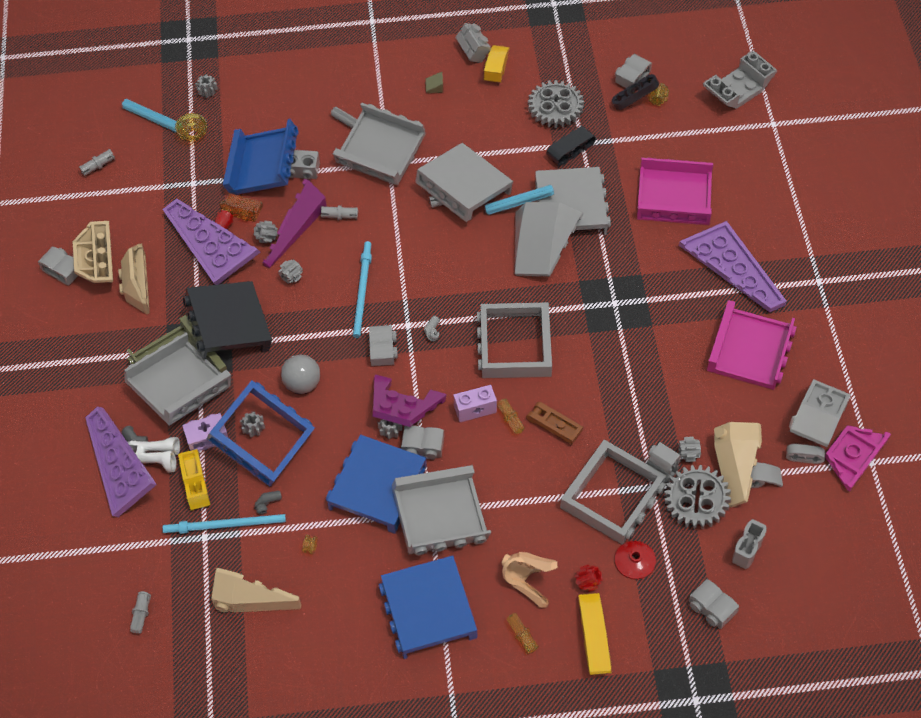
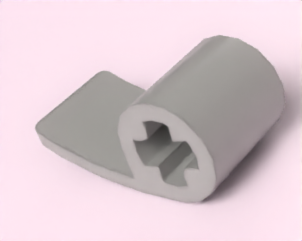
M757 462L756 466H753L751 488H759L765 482L780 487L783 486L781 469L779 467Z

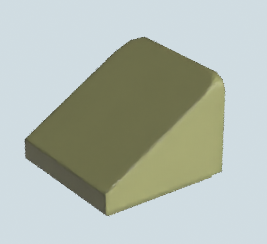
M442 72L426 78V93L443 92Z

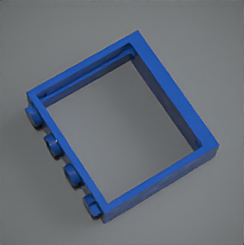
M251 380L210 431L206 439L270 487L315 427L312 426L308 419L296 414L295 409L284 405L279 397L268 393L262 384ZM250 392L304 432L274 472L220 432V429Z

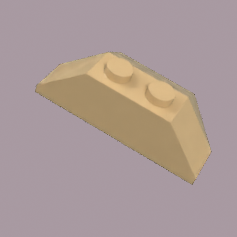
M109 221L89 222L87 227L73 241L74 273L93 283L113 282Z
M141 243L129 248L121 260V269H118L122 284H119L121 295L125 296L128 303L145 314H150L146 254Z

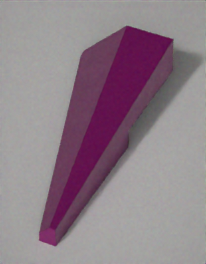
M307 179L303 180L304 188L301 194H296L295 198L297 201L288 210L277 232L279 238L276 244H271L270 249L272 251L266 260H263V266L271 268L321 215L322 206L327 207L325 196Z

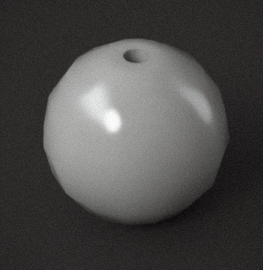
M299 354L291 356L281 368L282 383L293 393H308L316 388L320 381L319 365L308 355Z

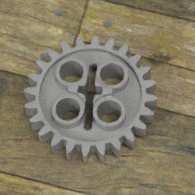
M555 80L554 84H552L551 81H548V85L542 83L541 87L536 86V90H532L528 100L529 112H531V117H536V122L541 120V125L548 123V127H550L551 124H554V127L557 128V125L560 124L561 127H564V123L570 125L571 121L576 122V117L580 118L581 113H583V95H580V90L576 91V86L571 88V83L564 85V81L558 84V81Z
M691 465L690 471L683 467V474L676 471L677 478L670 477L671 483L666 484L668 490L665 491V496L667 497L665 498V504H669L667 511H673L671 513L672 518L678 516V523L684 520L685 527L692 523L693 529H696L697 524H700L701 528L704 529L705 523L712 527V520L719 523V516L725 517L724 510H729L727 503H731V497H729L731 490L726 489L728 488V482H723V475L717 477V470L710 473L709 466L704 471L702 470V465H699L698 470H695L694 466ZM697 481H701L698 513H695ZM686 484H691L693 488L686 489L683 486ZM711 486L714 489L711 491H707L704 489V487ZM687 502L690 503L691 506L685 508L682 506V504ZM710 505L712 508L709 510H705L702 508V506Z

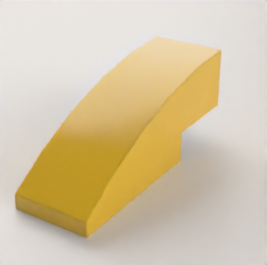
M495 45L491 47L484 69V80L501 82L506 67L509 47Z
M198 449L179 453V462L190 509L194 510L209 506L210 500Z

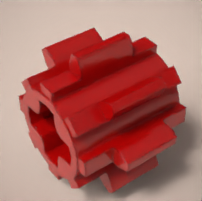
M589 564L580 567L581 571L576 572L577 574L575 575L579 588L589 590V592L598 589L597 585L602 584L601 581H603L599 568L597 566H589Z

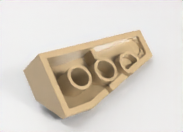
M728 422L714 428V443L721 476H724L723 482H728V488L726 489L731 490L729 495L731 503H728V505L732 508L748 502L753 481L751 473L753 466L757 464L755 456L757 449L761 447L762 437L761 424Z
M220 568L216 569L211 599L214 607L221 612L300 609L302 606L300 597L278 588L269 590L266 586L262 585V582L257 580L251 583L243 580L244 575Z

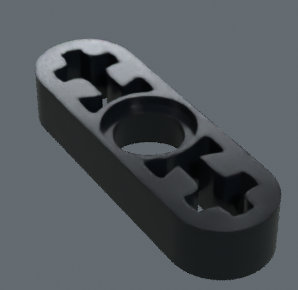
M654 74L647 75L616 94L612 98L615 108L622 110L657 89L659 86L657 77Z

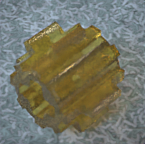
M659 83L658 88L650 92L647 98H649L653 105L659 106L667 102L669 97L668 87L664 83Z

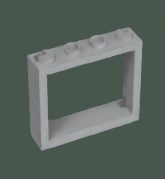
M549 302L481 304V312H477V323H481V327H477L478 339H481V343H478V355H482V359H478V370H482V378L551 377L552 356ZM541 316L543 362L488 363L487 317Z
M603 440L561 498L560 508L618 543L623 544L626 539H630L633 536L635 526L643 522L646 510L652 509L656 502L655 497L657 494L663 493L666 487V475L608 441ZM607 456L654 482L622 528L575 501Z

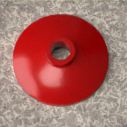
M626 542L615 553L614 561L617 570L629 579H643L649 576L655 568V554L643 542ZM633 555H637V556H639L640 558H639V559H634L632 556H633Z

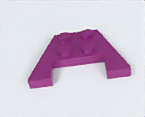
M375 374L373 417L410 427L422 419L427 411H433L436 409L437 404L446 401L445 393L429 390L424 400L417 399L411 395H403L394 390L389 391L392 379Z

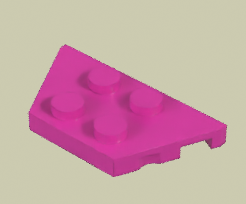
M846 426L826 452L825 458L848 491L853 488L891 436L889 432L879 434L873 433L871 429Z

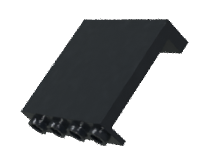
M253 281L190 287L186 289V294L183 296V305L187 307V318L192 323V335L197 339L196 347L197 351L201 352L202 359H206L207 352L253 346H260L262 352L270 350L272 338Z

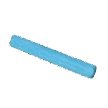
M128 99L122 102V107L172 131L178 132L181 129V123Z
M547 185L486 204L485 210L489 215L522 205L525 202H532L554 195V189L552 185Z

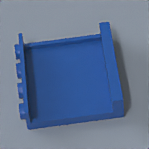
M291 119L287 120L286 128L245 135L241 129L234 130L223 180V186L230 195L288 185L298 135V128Z
M360 435L358 440L352 444L350 456L346 457L343 462L341 474L338 473L335 478L333 490H329L326 496L329 510L332 511L333 507L343 509L387 525L388 531L396 534L401 521L392 490L393 481L399 477L423 474L427 468L426 457Z
M453 555L381 575L382 583L378 584L381 596H386L387 602H384L387 615L391 614L393 621H389L393 634L397 633L398 640H395L398 653L402 652L404 659H407V653L466 636H468L469 640L477 638L476 624Z

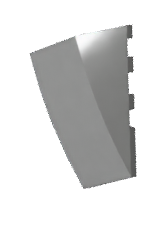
M525 202L515 212V275L550 276L561 257L562 249L566 248L567 240L570 234L574 233L578 219L581 220L583 213L561 202Z

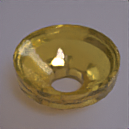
M196 113L185 114L176 121V133L181 139L186 141L198 140L207 131L206 119ZM192 130L197 131L196 135H188Z

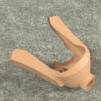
M518 552L513 555L506 554L502 561V574L506 582L529 597L540 608L546 607L548 599L525 582V580L533 572H540L541 570L546 572L556 569L557 561L527 552Z

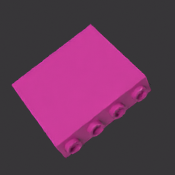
M642 158L637 219L709 225L712 210L711 182L713 163Z
M728 300L708 362L707 371L775 390L776 383L780 384L783 372H780L781 367L785 368L788 357L784 356L785 352L789 353L792 342L789 341V338H794L797 328L793 326L795 318H792L791 324L734 309L735 302Z

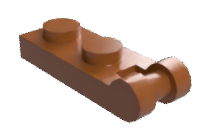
M537 402L534 410L530 411L526 416L527 420L531 423L538 424L570 444H573L583 431V426L542 402Z

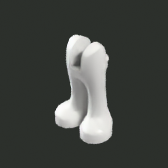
M170 437L163 441L146 442L131 440L128 442L142 464L158 463L162 464L166 472H175L177 465L175 455H178L180 452V440L178 437ZM150 451H160L157 453H147Z

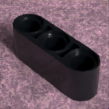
M580 126L553 143L547 149L546 155L558 166H562L589 149L595 143L596 136L585 126Z

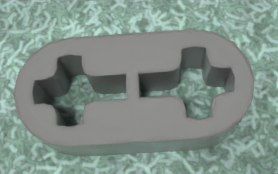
M791 444L787 446L786 458L795 462L819 464L825 461V450L818 446Z

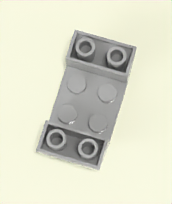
M751 51L740 59L738 69L722 79L714 75L705 81L703 86L725 105L737 109L760 94L776 74L777 69L755 51Z
M813 379L797 412L790 432L828 447L843 411H845L851 398V394Z

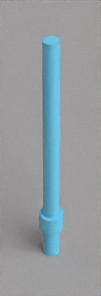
M368 241L364 243V250L360 259L362 266L353 330L354 338H360L368 269L372 260V255L370 254L372 243Z
M285 514L192 523L180 521L179 524L163 525V533L179 532L183 534L194 530L286 522Z

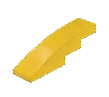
M600 594L578 595L589 674L611 673Z

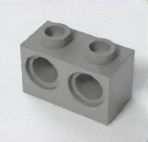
M294 150L293 163L290 170L291 176L289 178L317 179L320 165L318 151Z

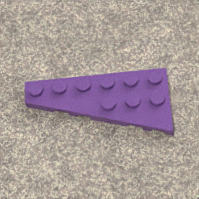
M175 199L163 208L167 217L215 285L220 284L260 253L254 246L249 245L246 241L233 235L230 231L209 220L178 199Z
M727 221L679 242L681 248L768 312L786 305V299Z
M96 407L85 418L112 516L119 517L157 484L105 409Z

